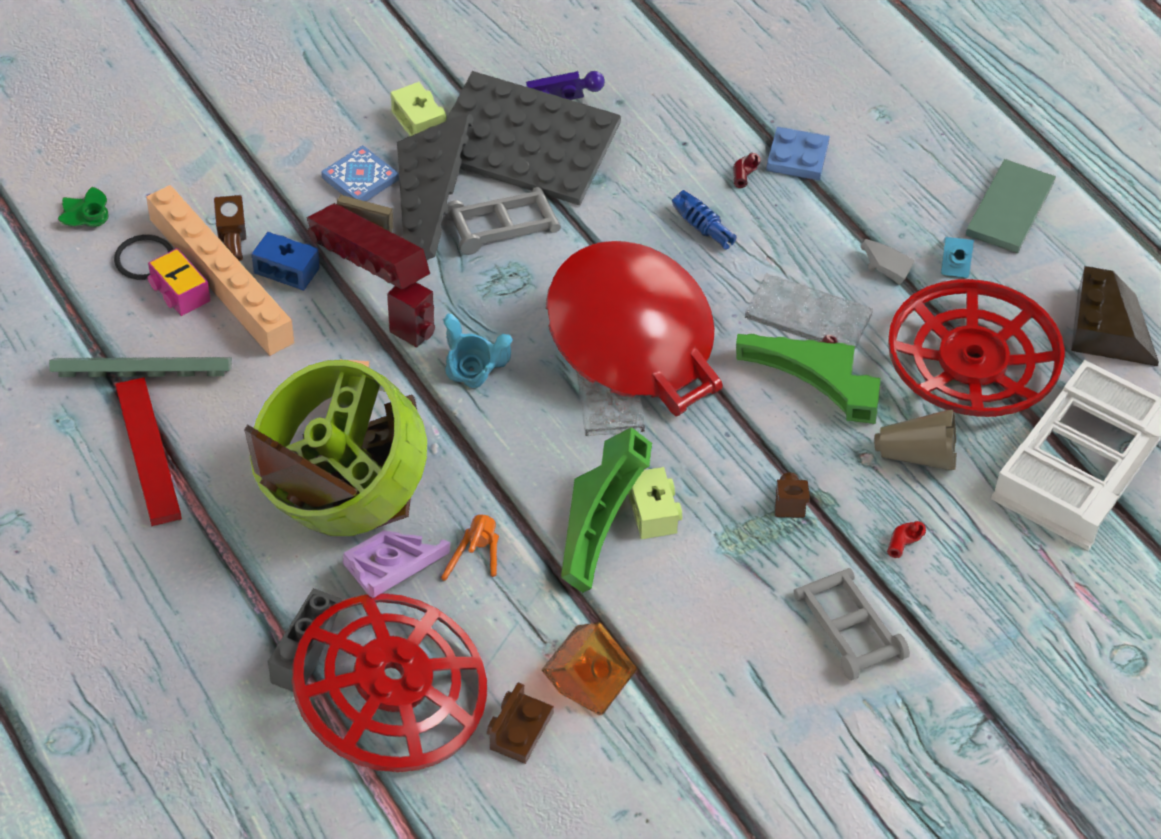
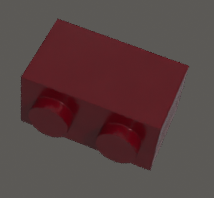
M417 282L404 289L394 286L387 293L389 332L417 348L425 339L428 340L435 331L433 291Z

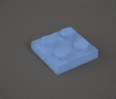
M777 127L766 171L820 181L830 136Z

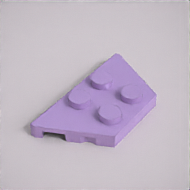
M383 530L344 552L343 564L366 593L374 598L449 554L450 542L441 540L440 544L436 546L422 544L421 536L402 535L397 532Z

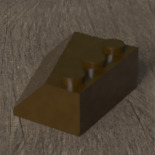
M1084 266L1078 288L1071 351L1158 366L1159 361L1136 294L1114 271Z

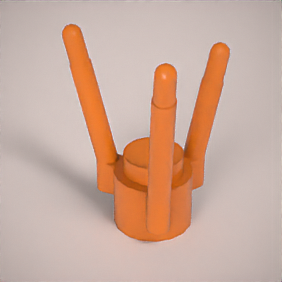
M476 515L472 519L470 528L466 529L461 543L441 576L443 581L447 580L469 541L468 551L470 553H473L476 547L490 545V574L492 577L496 576L499 535L494 533L496 522L493 518L487 515Z

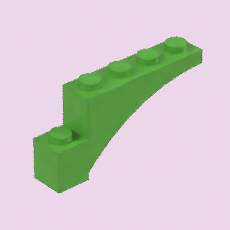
M757 334L737 335L736 360L759 363L794 375L830 398L846 414V421L876 424L881 378L869 375H852L855 346L844 343L817 342L815 340H795L786 337H766Z
M632 427L605 440L601 465L574 479L561 578L582 593L592 589L599 554L616 513L639 476L650 466L652 442Z

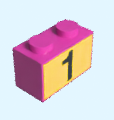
M178 248L148 262L150 272L148 276L149 284L154 291L159 290L169 308L174 307L181 316L211 301L208 281Z

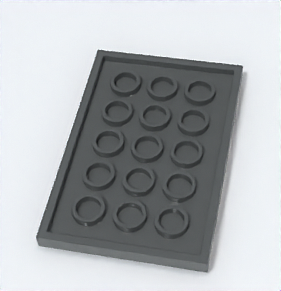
M475 71L471 72L446 119L448 121L467 112H470L474 118L472 126H469L467 129V145L462 147L460 154L462 159L460 169L531 191L536 187H540L544 195L579 206L621 123V115Z

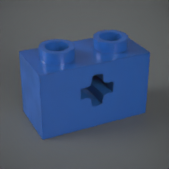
M271 232L265 234L251 254L254 274L303 291L320 269L318 248Z

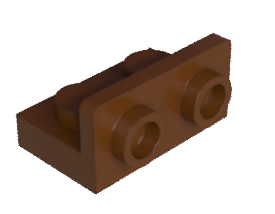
M517 682L513 691H508L505 694L501 704L502 711L498 717L494 716L491 719L487 728V735L490 736V750L526 764L554 714V706L525 695L524 684Z

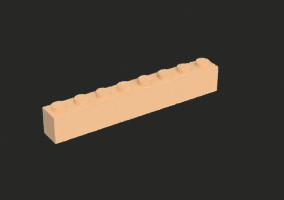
M169 185L146 196L151 222L175 249L178 248L208 281L209 288L267 354L271 356L294 344L291 318L177 191Z

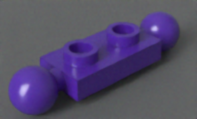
M579 71L527 81L526 85L535 90L574 100L584 98L583 89H587L590 92L600 91L605 85V78L598 71H590L584 78L580 79Z

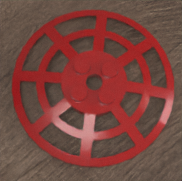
M956 279L927 286L911 295L902 303L896 311L889 329V356L894 369L903 382L914 393L929 403L945 410H954L953 412L962 415L997 417L1028 409L1040 402L1052 391L1059 380L1064 365L1065 347L1063 338L1057 324L1048 312L1025 294L1008 286L990 281ZM966 294V308L949 310L934 316L924 305V303L942 296ZM978 295L1003 300L1022 311L1010 321L996 313L978 309ZM915 310L925 324L917 332L914 345L897 341V335L902 323ZM966 318V326H960L951 331H948L942 325V323L950 320ZM1033 318L1046 333L1053 351L1035 353L1030 339L1020 328ZM978 319L992 322L1003 327V329L996 333L991 329L978 326ZM931 331L942 339L939 350L922 348L925 338ZM1014 336L1021 344L1025 354L1010 355L1006 341ZM897 351L914 356L917 369L926 380L925 382L918 384L908 375L898 359ZM968 353H970V354H976V353H977V354H979L981 357H979V358H973V357H970V356L968 355ZM923 358L939 361L944 372L933 377L926 368ZM1054 361L1050 380L1039 393L1025 387L1032 378L1035 364ZM1008 365H1026L1024 374L1018 382L1004 375ZM952 380L968 384L970 394L955 391L946 387L945 384ZM996 382L1007 389L996 394L982 395L981 385ZM937 389L953 398L969 401L971 406L947 401L930 392ZM1014 394L1027 399L1013 405L995 408H984L983 402L999 401Z
M381 593L372 598L368 594H364L331 606L320 614L306 629L297 646L292 664L294 699L301 717L311 732L326 747L340 757L359 766L378 771H417L435 766L450 758L475 733L484 713L487 700V677L484 664L476 646L467 633L452 618L439 609L423 601L403 595ZM376 603L401 604L418 609L425 614L420 621L401 614H381ZM362 604L367 616L348 624L338 634L320 628L328 618L348 607ZM436 620L446 625L462 641L471 657L455 656L447 641L431 628ZM385 622L401 623L413 627L414 630L408 639L390 636ZM370 624L376 636V639L368 642L365 646L347 639L356 630ZM426 635L440 647L445 657L429 659L425 651L419 647ZM313 639L330 645L324 662L325 679L305 685L304 659L310 641ZM339 649L357 657L353 672L335 675V660ZM389 668L396 669L400 672L401 678L391 679L386 675L385 670ZM450 670L451 687L448 697L432 686L434 671ZM460 670H477L479 693L472 716L456 703L461 688ZM355 685L358 693L366 701L360 712L345 699L340 689ZM329 692L331 699L338 709L353 722L344 739L335 734L321 720L313 708L310 698ZM425 697L440 707L431 717L416 723L413 708L419 705ZM377 709L388 712H400L403 725L384 724L372 720V717ZM448 715H451L464 726L462 731L447 744L433 751L423 753L419 734L436 727ZM365 729L383 736L406 737L409 756L379 755L360 749L355 745Z

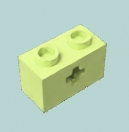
M420 82L391 92L392 113L409 136L446 121L447 117L444 109L441 106L438 107L434 102L431 92L429 90L426 91Z
M664 467L644 470L628 493L641 539L677 534L678 521L682 520L681 505L679 502L675 503L673 498L675 496L672 478L667 479Z

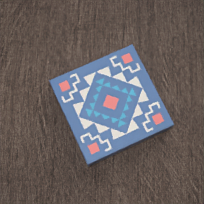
M364 145L321 171L322 179L342 195L363 201L369 200L399 181V173Z

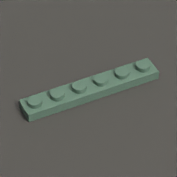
M232 357L53 358L49 360V372H58V377H76V372H88V377H106V372H118V377L136 376V371H147L148 377L165 376V371H177V376L179 377L195 376V371H207V376H225V371L232 369Z

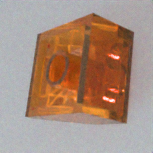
M601 622L576 625L541 671L560 694L597 715H603L637 671V668Z

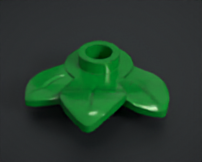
M91 187L87 191L85 199L63 197L62 205L65 213L61 214L58 220L67 226H80L84 224L90 227L100 226L109 218L108 210L105 207L107 197L101 190L95 187Z

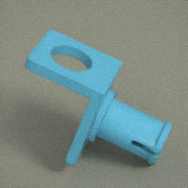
M945 237L943 239L945 244L941 274L968 278L970 275L974 240Z

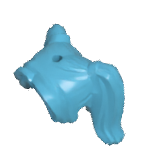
M448 313L443 318V324L447 328V343L451 349L446 357L445 368L449 379L455 382H464L470 388H478L486 381L493 368L504 367L510 361V344L513 340L511 335L502 334L492 344L487 339L478 335L463 334L460 322L453 314Z

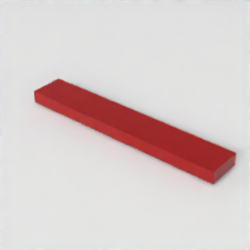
M145 377L116 383V391L151 526L181 520V511Z

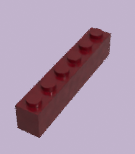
M335 203L306 217L309 224L308 234L314 243L325 247L328 251L338 254L343 259L349 260L356 266L369 271L372 275H376L400 289H404L431 274L423 248Z

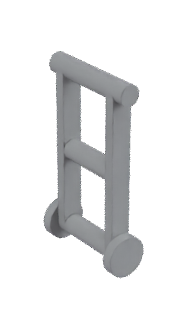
M540 187L534 188L530 193L464 206L463 202L459 200H453L447 203L449 209L447 215H444L446 219L453 220L461 237L459 248L466 255L476 253L483 243L549 229L555 233L561 229ZM537 203L544 219L513 224L506 209ZM492 212L496 213L502 228L471 234L464 218Z
M851 568L794 589V596L797 601L804 599L842 654L841 666L849 680L859 678V670L893 656H897L900 660L906 659L910 656V650L905 638L901 634L892 636L853 582L855 576ZM842 584L859 610L831 620L814 595ZM868 620L885 646L857 657L839 631Z

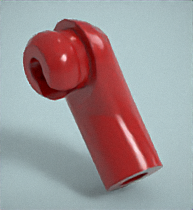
M915 521L897 526L893 531L887 549L888 555L893 558H900L905 545L917 542L925 535V525L920 521Z

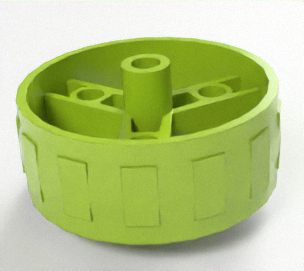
M326 360L311 364L293 373L277 386L265 401L254 424L256 430L330 474L338 471L360 492L355 498L336 507L324 510L298 509L294 503L286 499L289 494L286 491L278 488L275 493L260 484L262 477L254 473L251 461L252 472L260 490L276 508L308 529L330 536H353L369 532L386 523L404 507L414 494L422 478L427 460V436L424 423L416 407L386 377L361 363L349 360ZM378 391L386 392L391 401L395 419L394 438L390 454L383 468L362 447ZM332 397L326 418H315L310 421L305 428L304 439L290 444L298 427L309 413L322 402Z

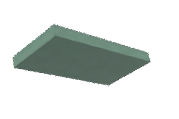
M1004 159L969 223L966 235L1019 253L1054 185L1056 176Z

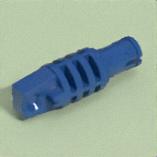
M685 190L679 192L672 199L674 208L684 220L689 222L703 236H711L724 249L730 248L727 242L731 245L735 243L737 236L721 224L720 217L701 200Z

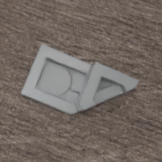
M865 239L860 245L861 250L866 251L869 258L868 268L870 272L877 269L899 285L905 280L914 263L913 259L875 241Z

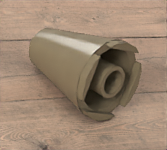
M945 410L881 427L880 433H875L874 436L875 451H880L883 458L944 470H956L957 453H953L955 452V443H957L954 410Z

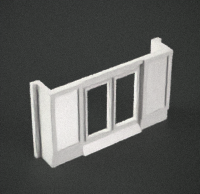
M1084 360L1025 441L1018 447L999 472L995 492L992 494L991 499L1089 551L1095 542L1099 526L1161 440V398ZM1073 404L1134 435L1135 438L1125 452L1121 454L1059 421ZM1053 430L1116 464L1105 480L1101 481L1039 448Z

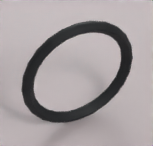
M150 234L131 237L117 248L114 255V263L118 271L124 276L136 280H147L150 273H131L121 265L120 255L131 243L141 240H152L161 243L168 252L173 250L168 241Z

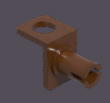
M242 196L215 197L214 207L218 238L221 242H224V245L240 262L243 260L241 240L247 239ZM226 203H233L237 207V212L233 216H225L221 213L222 206Z
M785 473L780 479H777L775 516L804 518L806 515V503L810 501L808 480H799L795 473Z

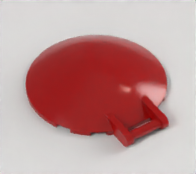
M606 241L578 250L558 268L546 297V310H548L550 321L548 327L553 341L562 356L581 376L593 384L596 381L610 388V392L632 398L635 395H650L651 398L659 397L674 416L683 414L688 406L709 393L715 394L723 388L721 379L707 363L714 343V320L710 305L695 279L672 258L641 244L625 241ZM699 379L702 384L684 396L680 397L677 391Z

